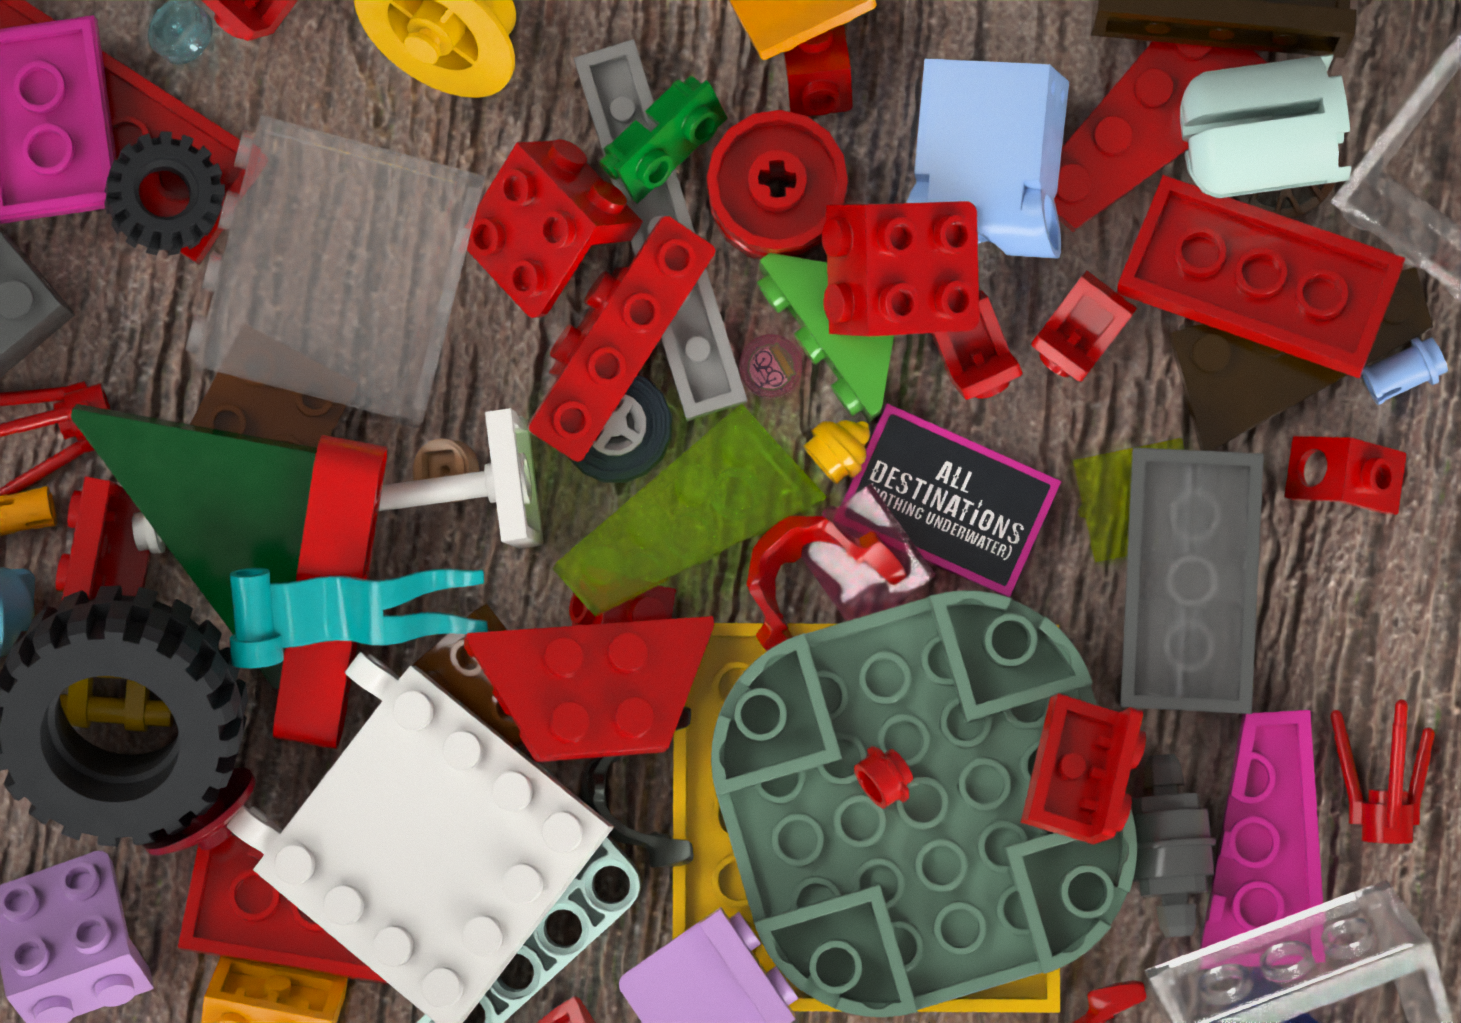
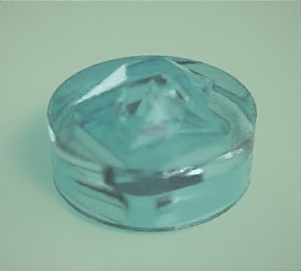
M171 0L165 3L153 16L148 29L149 44L156 53L172 64L181 65L189 63L199 57L208 46L213 32L212 19L203 8L192 0Z

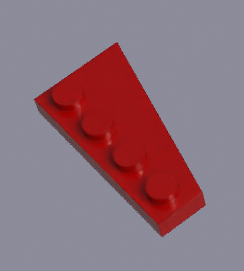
M1152 41L1063 145L1057 195L1054 197L1058 220L1074 233L1137 188L1143 181L1189 150L1188 142L1182 140L1180 107L1184 92L1193 78L1207 71L1265 64L1268 62L1253 50Z

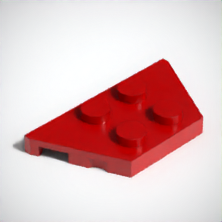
M705 616L467 633L464 637V648L470 658L475 657L494 688L492 693L505 714L511 716L520 730L519 736L535 762L665 752L671 743L713 631L714 617Z

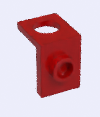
M1294 436L1291 444L1284 497L1291 500L1341 502L1383 514L1397 515L1399 512L1406 453L1352 437ZM1322 451L1327 460L1326 474L1319 484L1310 487L1305 481L1304 467L1306 461L1313 453Z

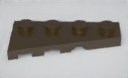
M1416 267L1402 270L1365 366L1433 328ZM1205 324L1173 331L1168 335L1201 451H1213L1348 375Z

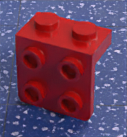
M563 139L517 142L461 233L463 247L526 315L531 318L544 317L549 313L591 245L631 241L643 223L638 215L626 204L627 198L624 193L616 186L604 181L586 163L587 157L579 147Z
M969 201L826 205V222L822 230V244L827 254L828 287L824 293L823 305L829 321V334L870 337L971 331L978 325L977 210L973 203Z

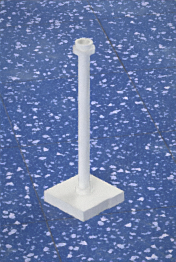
M511 408L485 412L491 463L485 464L484 471L383 485L379 511L488 496L490 503L496 502L501 542L519 549L544 545L530 432L527 430L528 420L523 416H518L517 412ZM142 512L134 513L132 528L137 549L139 551L150 550L152 554L163 553L166 544Z

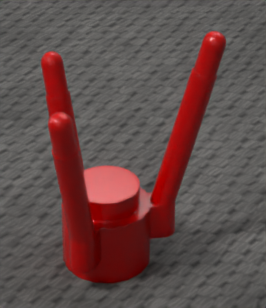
M82 381L65 387L0 392V406L57 402L53 403L54 410L0 424V437L58 423L64 440L76 437L78 440L1 487L0 496L19 493L84 453L94 451V448L71 419L72 408L76 404L111 410L101 383L87 387L86 381Z
M1403 699L1395 703L1388 789H1369L1368 801L1363 800L1343 714L1339 710H1334L1330 714L1334 740L1349 800V824L1362 825L1361 841L1385 844L1413 843V825H1420V803L1435 732L1430 727L1423 729L1408 791L1403 790L1408 725V703Z

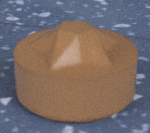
M440 438L427 442L418 451L413 463L414 481L479 472V463L474 451L464 442ZM461 500L451 501V502H444V503H455V502H459V501H461Z

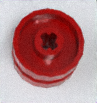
M784 110L752 114L729 128L712 152L707 173V191L712 220L726 242L747 257L759 260L769 253L803 258L823 246L822 230L826 222V205L844 204L848 187L844 154L830 132L806 115ZM773 180L783 181L788 186L785 187V196L778 198L770 196L771 191L767 184Z

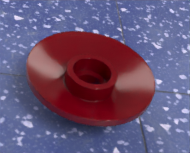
M244 767L234 768L227 786L220 788L217 802L205 815L196 816L193 814L190 826L175 835H168L164 828L160 829L156 842L142 844L145 850L151 855H163L181 851L196 844L202 850H209L225 841L232 834V831L227 828L228 823L241 810L255 787L256 779L252 772Z

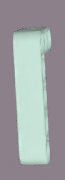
M535 762L546 772H548L551 776H553L557 781H559L557 777L547 767H545L540 762ZM609 835L517 952V954L528 958L533 965L534 976L530 985L522 989L510 988L503 983L499 975L479 1001L485 1010V1023H504L630 908L638 898L642 886L640 872ZM605 866L619 867L629 877V893L619 902L611 903L604 901L595 891V875ZM556 910H569L578 916L582 925V933L576 943L563 946L556 944L549 937L546 927L547 921ZM425 1014L416 1023L435 1022Z

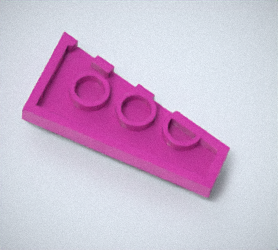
M1310 710L1242 714L1215 862V875H1213L1195 972L1198 976L1328 969Z

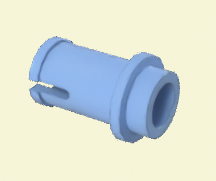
M1416 337L1411 340V347L1369 367L1365 366L1362 377L1375 403L1381 405L1385 400L1426 381L1432 386L1439 383L1438 376L1448 372V368L1439 346L1432 337L1424 341Z

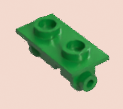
M691 75L684 82L676 79L672 86L645 110L648 118L657 124L651 132L635 120L612 143L607 144L603 148L606 155L599 161L600 166L614 180H617L619 177L621 178L636 204L644 199L654 188L661 186L669 178L672 171L699 145L709 141L717 131V128L728 119L711 84L707 80L701 84Z

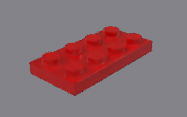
M1163 175L1119 279L1117 293L1360 379L1402 272L1405 257L1230 197L1215 198L1202 193L1199 187Z

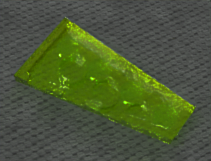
M741 403L560 558L552 569L593 615L597 616L666 582L670 577L696 564L700 565L720 555L722 551L750 537L754 538L768 531L784 518L794 516L800 512L804 513L822 504L827 497Z

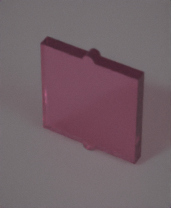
M872 484L863 488L838 508L836 506L826 508L822 516L853 538H860L870 531L876 532L903 566L906 577L896 585L889 584L866 563L862 562L859 565L853 558L848 557L846 550L836 544L816 541L805 544L802 547L801 558L846 621L904 605V598L936 576Z

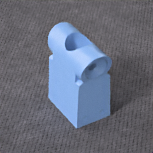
M925 59L914 170L916 184L911 190L906 203L969 201L974 204L977 210L978 243L989 241L998 246L1006 255L1060 258L1061 234L1054 197L1057 195L1069 81L1050 64Z

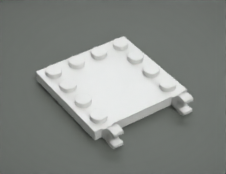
M360 652L344 673L362 688L382 700L378 708L284 830L255 806H252L250 810L243 806L228 823L227 828L241 840L264 854L253 869L258 875L435 1023H463L614 826L417 666L410 665L400 678L372 654L366 656Z

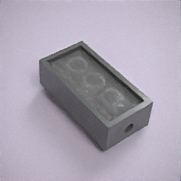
M1133 448L1120 707L1252 714L1264 454Z

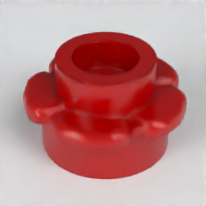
M875 746L869 747L866 758L854 766L856 778L862 789L882 809L898 800L905 803L910 796L906 785L913 781V775L907 763L893 749H889L884 753Z

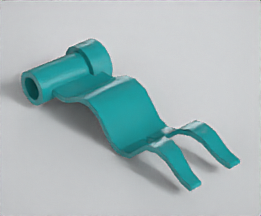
M247 568L230 573L235 634L229 638L231 664L238 668H261L276 665L284 660L283 648L341 640L368 645H391L434 634L488 632L487 621L448 613L419 612L405 615H384V610L401 605L423 594L448 588L484 584L483 570L432 569L385 580H367L351 576H324L284 583H270V572L265 568Z

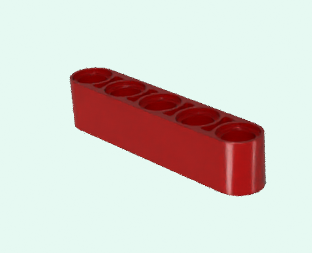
M327 435L321 436L313 466L296 581L324 576H351L368 580L387 462V446ZM335 640L285 648L274 717L273 738L338 749L344 729L352 679L344 672L356 657L358 642Z

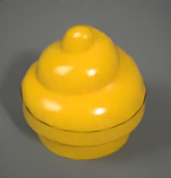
M841 420L835 423L832 421H822L811 430L814 437L803 447L831 481L838 484L847 475L853 479L862 471L861 465L867 457L864 445L870 438L867 422L859 421L855 423L849 420Z

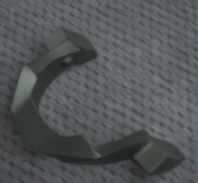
M684 706L675 731L690 725L691 708ZM621 756L594 758L587 766L583 775L581 794L583 802L614 826L609 835L617 842L646 848L649 852L650 866L653 868L689 864L693 860L694 855L692 843L688 840L671 839L670 834H659L656 831L651 834H643L627 828L622 824V821L611 815L606 807V772L610 764L621 759Z

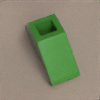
M769 253L760 259L759 270L764 277L756 283L767 301L777 313H780L785 308L790 311L801 329L793 334L795 339L813 364L816 365L824 359L838 378L830 387L846 411L851 416L861 411L868 422H871L880 415L894 335L867 337L829 334V321L823 305L824 293L828 287L827 262Z

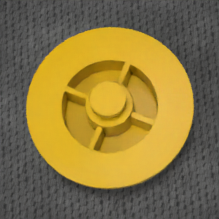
M354 0L360 23L376 47L405 73L434 89L460 97H487L501 91L514 73L515 53L509 38V34L516 24V9L513 0Z

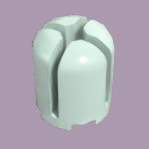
M1333 54L1207 71L1190 81L1181 102L1180 126L1182 140L1188 142L1189 151H1185L1187 170L1202 193L1215 198H1226L1349 180L1351 166L1338 167V144L1344 142V133L1350 132V123L1342 76L1328 77L1327 74L1334 56Z

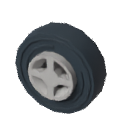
M637 374L584 459L580 462L568 459L583 474L604 483H627L647 475L664 458L672 439V414L664 394L648 378Z

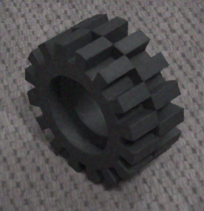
M160 131L158 138L151 139L148 133L138 137L137 143L133 146L128 143L121 150L118 159L114 160L106 181L104 205L106 214H111L112 216L111 226L117 234L122 231L127 236L126 243L136 248L137 244L147 247L146 253L157 255L159 250H168L169 256L179 254L184 247L188 246L189 249L197 246L205 235L208 236L223 207L221 204L225 196V184L220 182L222 171L219 164L213 165L209 160L211 152L204 145L198 150L192 146L194 139L184 134L181 140L171 138L172 132ZM157 171H168L178 175L185 182L189 191L187 207L179 214L170 217L157 216L148 211L139 195V186L145 177Z

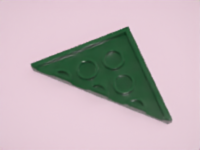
M76 404L72 408L71 419L233 635L235 634L230 582L231 572L247 568H265L270 572V583L296 581L312 472L317 452L316 447ZM283 661L276 665L259 668L275 689H279Z

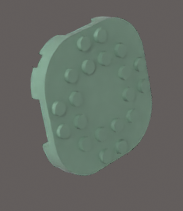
M962 590L935 594L924 599L792 637L761 655L744 671L731 689L719 713L712 741L711 766L715 792L759 938L777 968L801 991L836 1010L865 1017L907 1015L918 1012L917 1010L1039 973L1046 974L1057 970L1089 951L1112 927L1110 925L1120 911L1127 893H1130L1135 874L1137 838L1132 810H1130L1128 820L1120 832L1116 831L1113 838L1094 845L1020 822L1050 697L1059 693L1097 705L1091 688L1093 682L1083 659L1069 638L1047 617H1043L1031 608L1012 600V598L995 593ZM875 746L884 753L889 749H893L907 763L913 775V781L906 785L910 796L905 803L898 800L882 809L862 789L856 778L854 766L866 758L869 747Z

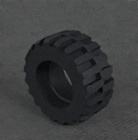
M120 585L100 586L95 599L89 600L87 593L84 591H78L63 597L58 610L55 607L47 606L33 618L28 631H21L0 672V771L6 769L9 771L3 785L14 800L19 801L26 797L32 803L28 813L43 825H46L52 819L64 826L61 832L62 835L78 841L81 834L84 833L98 836V845L118 847L122 837H132L133 844L138 846L156 842L159 831L162 828L165 829L168 835H175L190 826L193 814L196 816L205 815L217 802L220 788L227 786L234 769L247 717L244 715L248 702L246 682L240 678L237 679L240 668L231 664L230 648L226 647L222 650L218 648L222 633L209 620H205L198 625L190 618L193 607L178 599L174 601L172 607L156 601L158 591L139 587L136 596L122 595V587ZM97 676H114L135 681L153 691L167 705L176 721L179 731L178 736L168 745L145 754L125 755L103 750L85 740L72 727L61 706L60 693L75 682Z

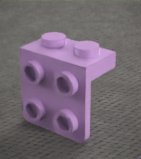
M94 851L0 885V968L6 998L26 1023H68L73 1017L104 1006L113 1007L125 1004L135 995L154 989L150 967L129 938L113 862L104 851Z
M719 907L624 973L619 981L620 991L642 1023H791L796 1018L789 1005L799 999L777 966L766 973L755 957L752 950L761 945L741 913L737 912L729 918L722 907Z

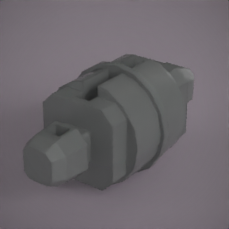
M1175 754L1148 756L1144 766L1145 788H1151L1152 796L1132 799L1133 819L1137 838V862L1133 882H1140L1142 897H1162V906L1156 907L1159 927L1166 938L1193 936L1196 928V904L1189 903V894L1209 892L1207 876L1215 875L1212 846L1216 845V839L1211 838L1209 810L1201 809L1200 796L1197 793L1179 794L1178 786L1185 784L1181 763Z

